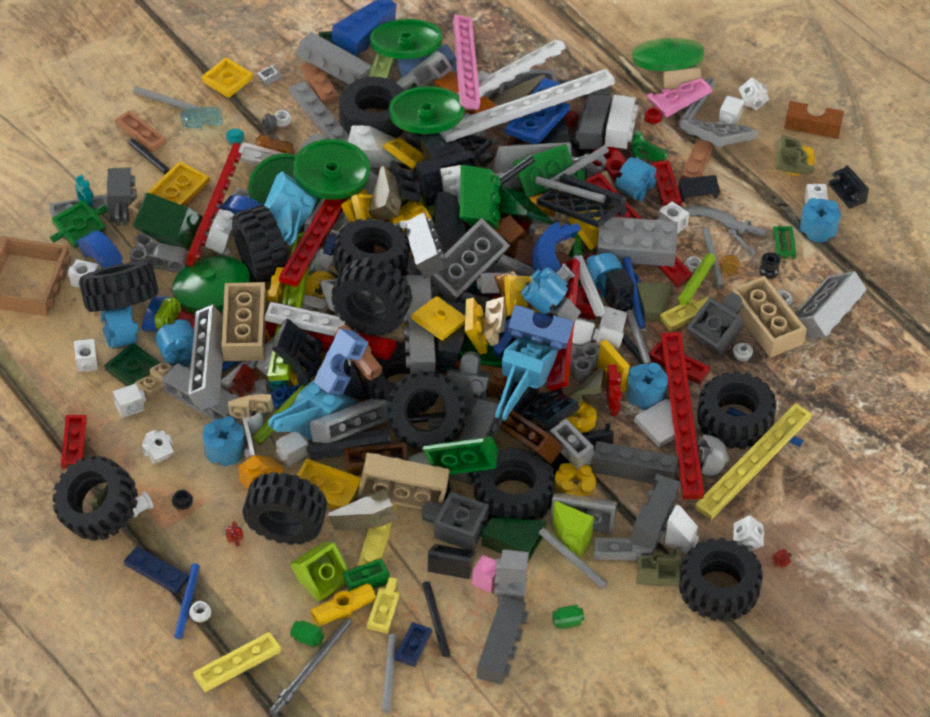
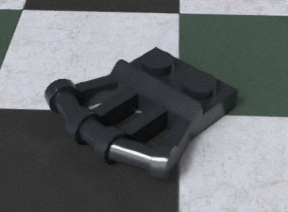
M289 318L282 321L272 350L284 360V364L292 367L300 385H307L310 379L317 375L318 366L321 365L323 360L321 357L323 342L307 335Z
M562 388L547 393H540L538 398L528 401L524 409L517 413L528 421L535 422L538 427L542 426L549 430L557 426L565 418L572 416L574 412L580 409L577 401L565 395Z

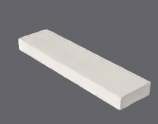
M270 302L264 316L265 321L282 324V321L289 318L300 329L333 336L338 327L347 324L338 316Z

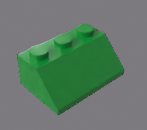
M462 165L460 166V218L471 228L482 218L492 229H499V186L501 184L499 176L490 169Z
M492 436L423 446V451L430 465L449 469V475L496 469L498 448Z

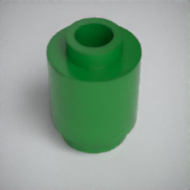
M577 604L559 607L557 610L552 611L555 628L565 629L581 626V621L585 620L583 608H578Z
M296 620L291 628L290 637L299 643L315 648L322 643L324 633L320 626L303 620Z

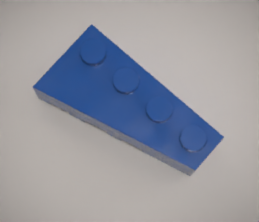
M375 0L332 25L333 43L359 58L360 53L365 51L371 43L370 35L373 29L382 23L396 20L397 4L392 0Z

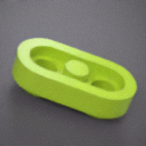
M165 298L155 315V326L158 330L167 323L169 326L172 325L177 318L181 305L176 298Z

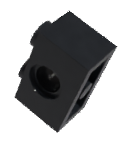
M625 268L607 273L604 300L610 308L623 312L632 310L635 283Z

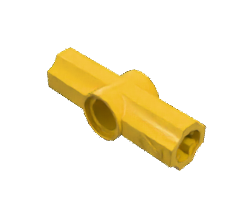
M367 583L349 592L340 591L336 593L332 600L310 609V614L315 625L323 626L338 618H349L353 611L374 602L376 595L371 585Z

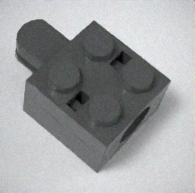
M131 167L108 168L107 203L110 222H116V226H120V222L128 225V206L137 198V188H133L136 186L135 175L131 174Z
M730 293L721 304L709 297L686 327L689 336L719 356H722L744 327L742 317L738 315L744 305L741 297L736 293Z
M473 351L467 352L462 356L460 368L450 367L447 378L452 380L462 393L466 415H471V409L476 405L478 399H481V394H483L482 400L487 401L491 372L479 371L481 359Z
M450 492L444 505L431 501L426 502L422 507V519L434 524L435 539L473 551L481 537L482 527L484 524L487 525L489 521V504Z

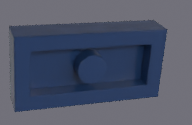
M412 622L395 655V660L416 667L432 635V628Z

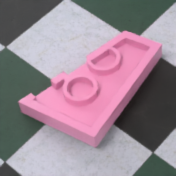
M699 78L680 84L679 88L673 90L667 88L662 90L663 93L654 96L651 93L646 96L648 101L667 118L712 92V89L705 80Z

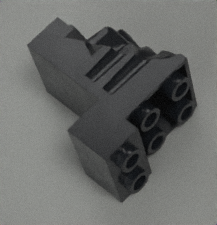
M440 133L420 136L424 161L416 163L421 198L427 207L434 205L438 192H444L440 169L458 165L476 167L474 155H467L464 148L460 147L458 143L445 144Z

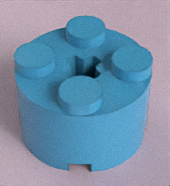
M631 157L620 170L622 175L621 178L617 177L615 187L620 192L641 202L649 188L653 189L656 185V168L637 157Z
M810 198L803 207L800 221V231L807 235L806 238L815 242H826L829 238L836 236L841 217L838 203L817 198Z
M613 252L602 253L596 256L592 255L586 260V266L596 289L600 290L601 298H604L607 273L624 268Z
M545 268L543 271L538 269L532 275L531 283L521 291V295L541 314H546L551 311L549 307L552 304L556 306L565 296L568 290L565 285H568V283L551 268Z
M131 306L101 311V322L105 321V328H103L104 336L111 349L138 342L136 333H139L137 322L132 321L131 316H133Z
M175 320V324L169 326L167 323L157 332V346L168 364L176 365L178 363L186 367L191 364L194 328L186 320Z
M657 363L641 364L629 370L626 398L631 405L634 406L635 404L640 409L647 410L665 400L668 377L660 365Z
M227 416L217 419L204 426V453L211 463L215 464L217 462L221 463V466H229L241 460L245 449L244 430L233 417Z

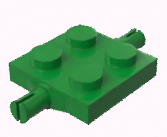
M84 200L78 202L52 218V223L58 229V232L49 236L52 243H55L64 238L74 249L79 247L76 240L93 231H106V226L99 216L108 212L107 207L103 204L94 210Z

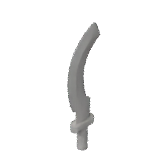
M707 206L683 207L684 210L689 212V216L711 217L724 223L725 227L738 230L741 235H744L745 232H750L765 237L767 230L751 226L750 220H746L744 223L737 221L732 215Z

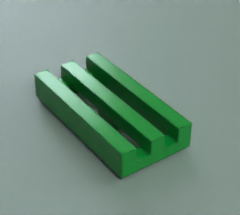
M773 226L776 254L780 258L784 256V259H788V256H791L792 259H796L793 227ZM778 231L781 233L783 251L780 249ZM785 231H788L791 251L787 250Z

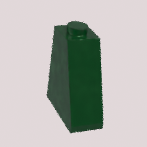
M491 518L487 525L484 524L480 532L482 546L501 554L502 550L528 552L529 562L543 539L539 531L543 527L546 528V521Z

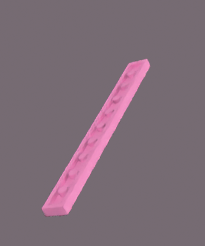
M454 15L453 29L460 106L466 109L478 110L480 95L472 18Z

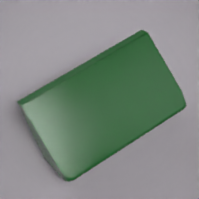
M382 558L342 572V576L348 591H351L367 583L373 589L384 586L388 583L390 573Z

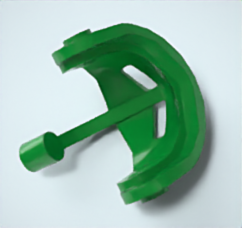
M636 131L632 136L630 146L633 158L637 157L651 162H659L666 159L668 152L645 140L641 131ZM638 149L646 152V154L639 152Z

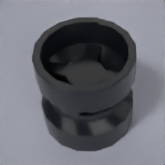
M767 252L762 255L759 269L761 276H765L767 279L777 277L781 260L778 254Z

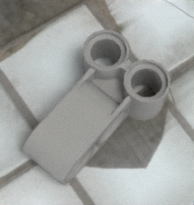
M140 233L136 236V247L130 250V262L149 261L153 268L175 273L185 269L188 250L178 246L154 242L153 238L145 233Z
M586 343L582 347L572 344L570 372H573L574 379L579 383H582L592 373V369L598 365L599 347L595 343Z

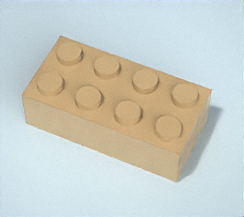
M765 276L731 289V293L738 294L744 304L738 315L742 317L745 326L770 358L804 344L806 327Z
M265 282L225 283L222 328V353L224 361L264 360L266 328L264 316L267 304Z
M367 453L357 497L364 498L386 489L392 504L420 510L428 501L442 505L447 489L449 469Z

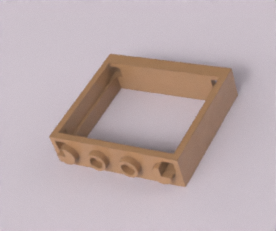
M0 236V273L8 254L57 261L43 300L0 293V309L48 316L50 309L54 307L55 296L60 292L61 280L65 279L66 268L71 264L72 256H69L68 246Z

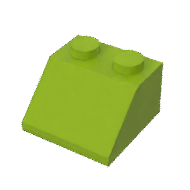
M555 501L552 521L553 533L558 540L581 559L592 541L594 517Z
M323 541L289 563L298 581L319 602L346 584L342 572L347 571L348 568L334 542Z

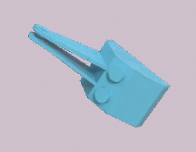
M283 171L276 175L264 206L268 207L280 228L282 238L288 245L295 241L298 231L311 215L317 198L307 193L298 185L295 179Z
M525 337L515 340L505 349L502 359V375L507 376L508 380L496 410V418H499L503 412L502 420H506L528 386L541 388L546 383L556 359L557 349L543 343H533L530 341L531 339ZM514 382H519V384L517 385L515 391L513 392L512 396L510 397V399H509V401H508V403H507V405H506V402H507V400H508V397H509V395H510V392H511V390H512V387H513V385H514Z
M312 381L299 392L292 407L270 418L268 426L274 428L276 432H298L310 440L312 439L310 421L356 405L358 402L348 395L328 394Z

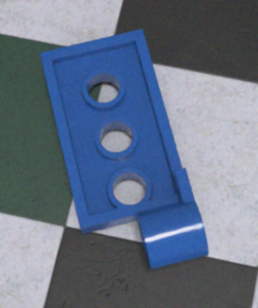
M543 78L539 86L533 91V94L562 83ZM562 102L513 119L505 127V134L532 144H539L570 110V104Z

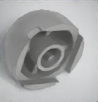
M703 435L704 437L697 439L701 476H714L728 464L729 455L725 445L718 438Z

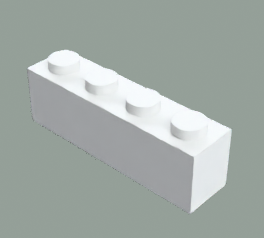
M614 95L606 129L605 146L627 149L628 142H632L638 112V105H635L636 98Z

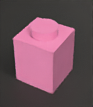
M482 555L473 569L472 585L492 593L496 585L497 561Z

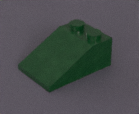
M500 184V216L504 215L507 217L511 215L514 220L525 223L552 225L554 223L524 193Z
M147 192L133 227L160 243L182 247L189 251L203 216L186 206Z

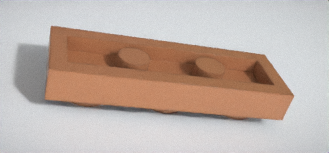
M311 63L301 65L302 74L324 105L339 100V94L324 70Z
M130 110L115 119L118 127L151 152L156 151L167 143L166 138Z
M697 138L681 174V179L701 177L715 148L712 142Z

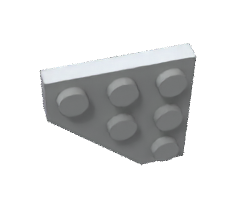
M700 119L684 120L680 124V128L687 131V134L696 135L703 141L712 142L716 147H724L727 144L735 145L737 142H749V140L757 139L759 132L745 125H738L737 127L727 126V123L712 121V123L701 122Z

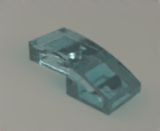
M198 107L184 110L180 113L183 127L201 129L203 123L221 125L223 120L219 107Z

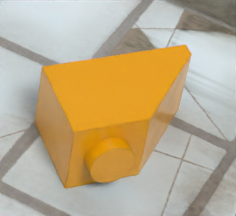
M254 455L238 466L239 481L249 489L252 481L258 476L265 473L269 475L271 472L281 474L284 472V468L272 457Z

